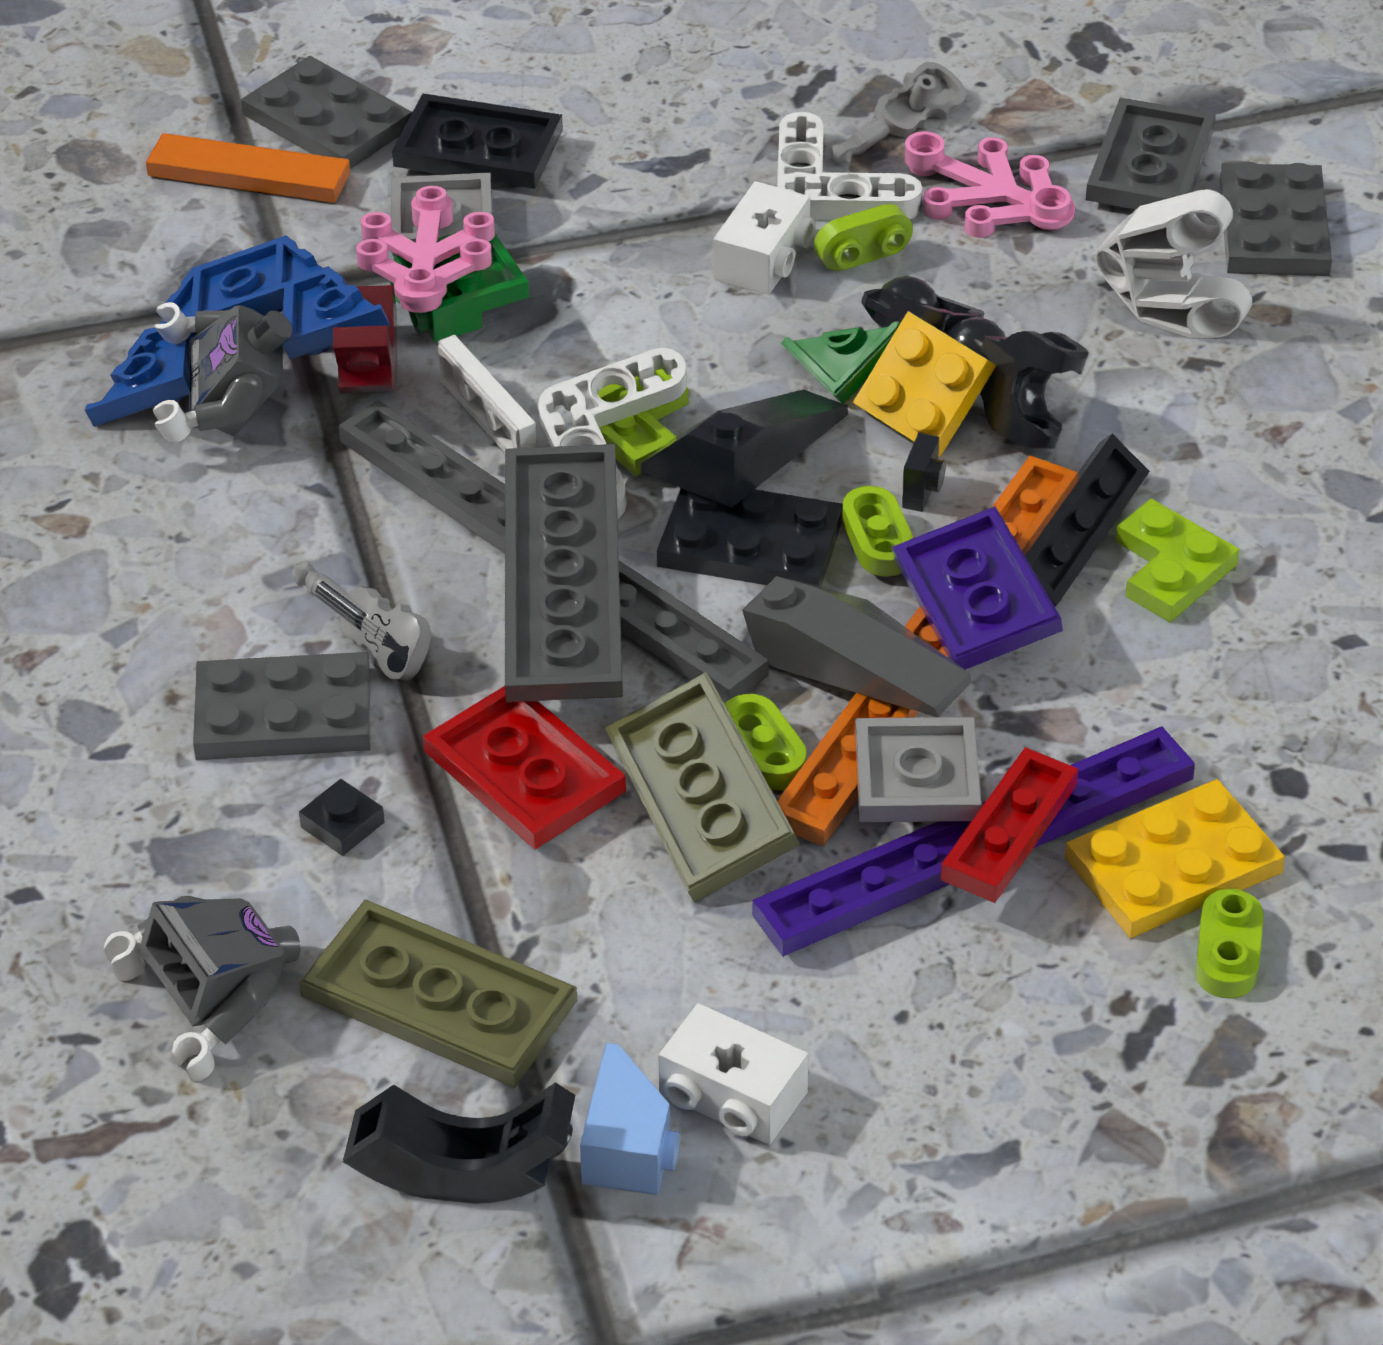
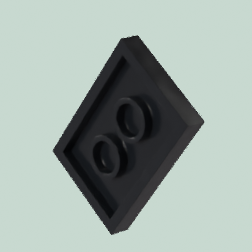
M422 93L392 150L393 167L411 169L421 173L430 172L443 175L491 173V182L506 184L512 187L535 189L563 131L562 114Z
M680 488L657 549V567L768 585L778 576L822 586L842 525L843 504L755 489L731 508Z

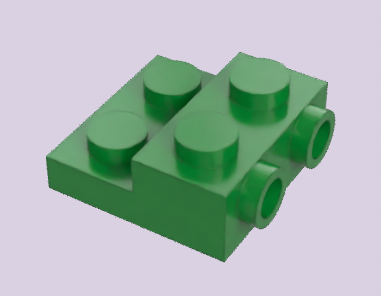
M455 233L439 237L438 242ZM496 234L489 241L491 244L492 264L488 268L473 271L447 284V292L442 297V304L437 309L423 313L409 311L412 325L418 334L427 331L435 343L452 335L458 337L483 328L482 312L529 298L528 280ZM460 252L435 264L434 269L460 258ZM393 253L395 262L408 269L412 268V263ZM395 295L397 303L400 304V299H398Z

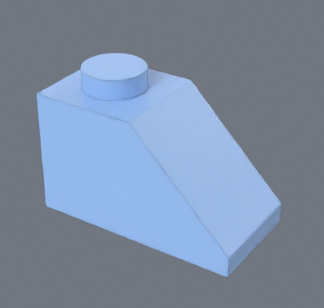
M606 1043L580 1142L582 1184L659 1195L664 1170L675 1171L680 1149V1132L670 1131V1104L619 1044Z

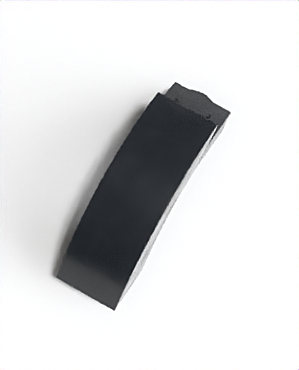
M555 1082L507 1113L492 1117L471 1118L437 1110L393 1084L355 1110L342 1162L380 1184L425 1199L477 1204L521 1197L545 1186L550 1158L560 1155L568 1145L573 1133V1127L570 1122L576 1095Z

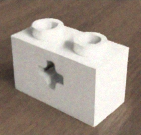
M754 181L713 239V279L770 295L781 277L786 278L790 274L795 257L801 248H807L812 241L815 232V219L810 218V196Z
M700 1003L695 1005L658 1054L659 1092L662 1096L667 1097L674 1105L681 1109L697 1111L722 1123L728 1130L737 1135L750 1136L769 1146L808 1093V1052Z

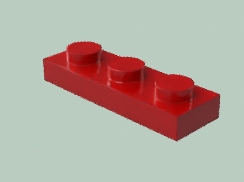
M1024 747L942 862L940 880L996 903L1077 786L1079 769Z

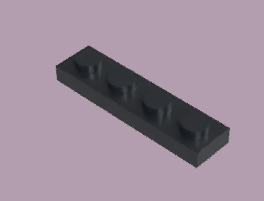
M1113 433L1099 442L1022 550L1054 607L1061 601L1150 472Z

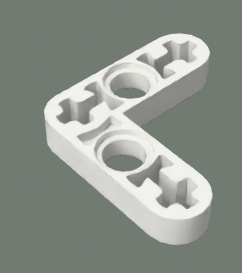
M794 112L781 119L779 124L777 187L810 196V218L815 220H834L884 204L899 206L909 219L916 217L920 213L922 208V185L917 178L901 173L823 172L824 125L822 120L817 115L808 112ZM797 136H806V142H796ZM794 163H806V164H810V166H808V167H794V166H791V164H794ZM845 194L858 195L860 197L854 199L841 198L839 196Z
M663 347L652 349L545 389L540 395L537 405L541 428L550 447L576 446L581 444L604 445L606 442L599 427L679 398L687 386L685 360L680 353L673 349ZM663 369L667 375H671V379L662 381L659 376H654V372ZM634 377H639L640 386L643 385V391L637 392ZM610 384L621 385L628 391L624 399L613 403L602 400L598 396V392ZM563 405L567 411H571L573 425L571 429L566 431L561 414L554 410L556 406ZM616 466L617 516L620 519L625 512L627 499L624 481Z

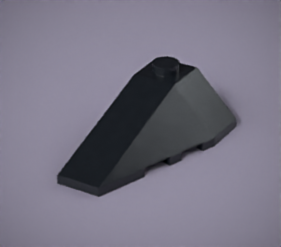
M802 389L718 410L669 441L641 463V473L732 508L848 415V405Z

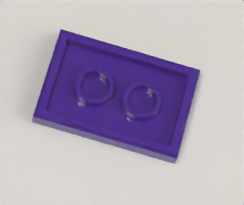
M996 506L892 546L894 560L948 658L964 670L1063 631L1059 613Z

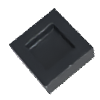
M918 432L904 465L902 508L923 512L931 491L940 492L945 477L946 461L938 459L939 436Z
M341 778L299 811L301 828L341 856H344L385 823L383 806Z

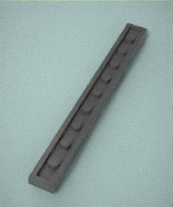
M379 400L339 425L340 442L505 553V484ZM619 560L622 634L690 680L707 672L724 703L735 696L746 694L769 676V660Z

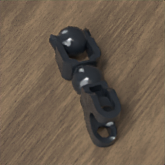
M908 275L894 278L885 283L881 289L864 292L861 303L872 320L878 324L879 328L889 327L895 321L901 323L909 311L996 364L995 369L980 392L983 399L984 412L991 428L1002 436L1027 448L1055 449L1062 430V423L1047 409L1044 398L1046 383L1050 376L1055 373L1061 374L1074 371L1082 374L1089 354L1085 347L1060 332L1040 334L1035 331H1021L1006 337L1004 331L994 321L983 318L984 311L940 297L935 294V291L926 281Z

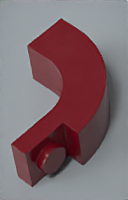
M393 285L356 286L364 299L374 306L377 304L382 306L390 326L333 327V349L338 366L339 391L341 394L395 392L397 381V307Z

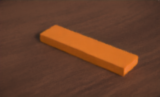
M167 133L161 134L146 161L147 174L151 177L336 203L350 175L349 159Z

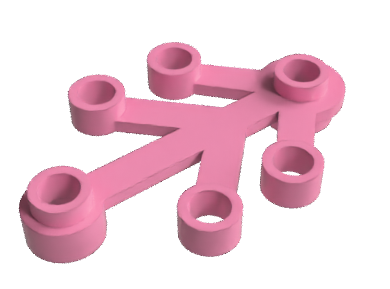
M927 131L916 132L908 136L905 141V163L909 166L912 173L918 176H930L938 172L971 186L952 189L933 187L926 190L923 195V213L932 219H945L949 217L953 212V207L975 205L968 208L965 212L964 229L970 236L977 238L988 237L994 232L995 225L1031 222L1043 230H1056L1068 225L1074 219L1075 204L1071 200L1070 193L1065 188L1052 185L1049 177L1050 163L1045 157L1040 155H1028L1020 161L1019 180L1024 185L1030 186L1032 192L1017 186L1007 159L1008 145L1000 138H985L978 144L977 161L982 167L989 169L990 174L944 155V140L936 133ZM995 202H1008L1012 204L1009 206L990 208L985 205H976Z
M438 186L420 188L416 192V197L411 202L413 224L418 227L416 243L392 230L391 217L386 213L373 212L361 218L363 241L359 242L356 246L358 267L363 270L374 271L393 282L396 297L400 299L401 306L411 312L423 313L437 309L442 304V297L447 292V284L473 271L486 269L492 264L491 244L489 241L495 237L494 217L489 213L474 212L466 215L463 219V230L438 242L439 230L448 227L453 222L452 199L446 195L445 189ZM388 250L412 263V268L408 269L389 259ZM460 252V258L434 269L435 264Z

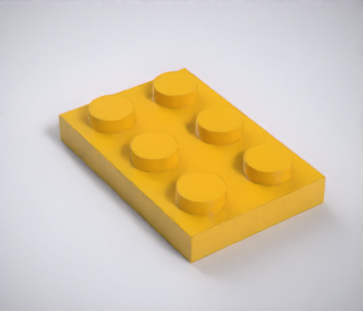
M1218 779L1066 842L1065 859L1130 939L1202 908L1205 899L1218 890H1244L1283 873L1285 862L1283 853Z

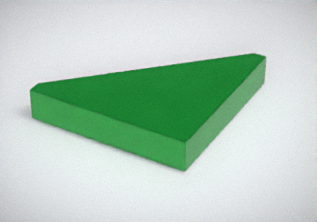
M895 321L889 327L870 330L856 327L823 332L821 337L793 341L786 337L781 344L838 401L844 404L867 380L899 327L900 322Z

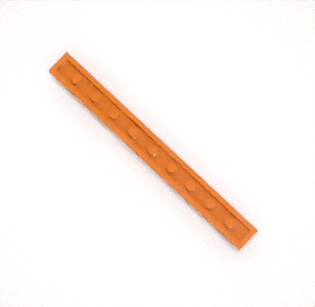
M1029 455L992 507L996 506L1021 551L1078 472ZM919 606L905 627L948 657ZM856 693L777 800L795 835L824 847L857 801L856 718H914L919 712Z

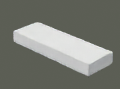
M456 335L440 340L438 354L442 384L504 452L505 449L537 447L536 423Z

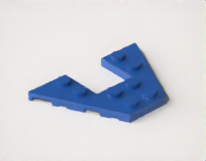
M287 235L192 268L182 280L180 288L165 302L177 304L186 317H195L197 311L230 310L234 306L254 309L263 316L269 311L281 312L283 310V315L290 321L293 329L292 335L282 343L290 360L305 354L318 355L328 350L333 345V327L390 326V322L380 304L374 306L364 299L356 286L347 285L344 278L329 266L321 267L310 252L306 249H299L296 242ZM155 327L145 329L129 349L127 359L110 374L114 385L101 401L87 404L85 407V412L92 425L95 427L154 407L166 400L178 402L184 396L189 395L190 340L196 336V332H191L190 336L182 343L170 344L163 339Z

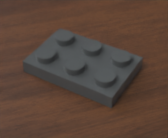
M308 56L241 99L242 114L311 154L349 159L350 169L400 137L412 114V111L312 56Z
M1120 97L1087 183L1086 201L1103 203L1111 207L1137 209L1142 205L1193 192L1214 132L1216 114Z
M1222 163L1220 172L1221 195L1229 201L1233 210V219L1224 231L1227 273L1330 276L1332 255L1322 165H1307L1304 163Z
M354 652L197 661L193 734L195 759L208 760L369 751V653Z

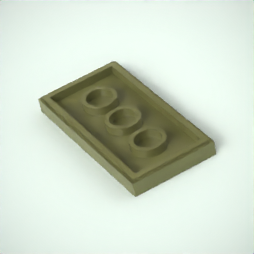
M707 672L605 727L694 903L801 845Z
M364 899L299 982L301 997L514 1088L578 1001L577 987L366 899Z

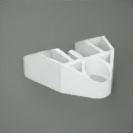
M1208 189L1198 190L1139 206L1109 233L1096 251V264L1102 276L1142 323L1188 338H1221L1231 334L1239 327L1252 306V296L1249 290L1236 279L1203 276L1199 273H1191L1190 270L1194 261L1192 254L1188 253L1201 251L1215 244L1233 219V210L1229 201L1216 191ZM1196 213L1210 214L1217 220V225L1203 223L1196 216ZM1216 301L1231 303L1237 308V312L1223 310Z

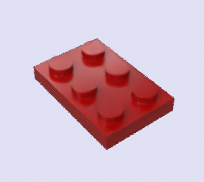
M505 686L423 735L424 752L534 850L626 792L625 774L539 701L506 702Z

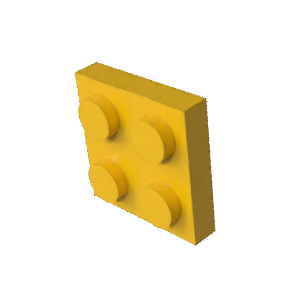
M908 311L853 403L912 441H915L918 432L939 436L938 456L941 457L995 369L996 364Z

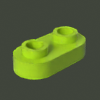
M894 204L880 205L836 218L825 224L815 237L814 251L828 269L843 271L902 251L912 237L913 224L899 206Z
M861 486L851 490L843 499L842 523L860 565L866 571L878 576L888 577L901 574L902 572L894 560L892 546L914 537L896 497L890 491L878 486Z
M742 694L731 698L725 703V706L770 789L785 790L807 761L805 744L770 699L757 694Z
M1238 889L1218 890L1210 894L1202 906L1195 976L1199 985L1206 992L1216 997L1229 999L1244 996L1254 988L1257 982L1264 911L1260 902L1245 891Z

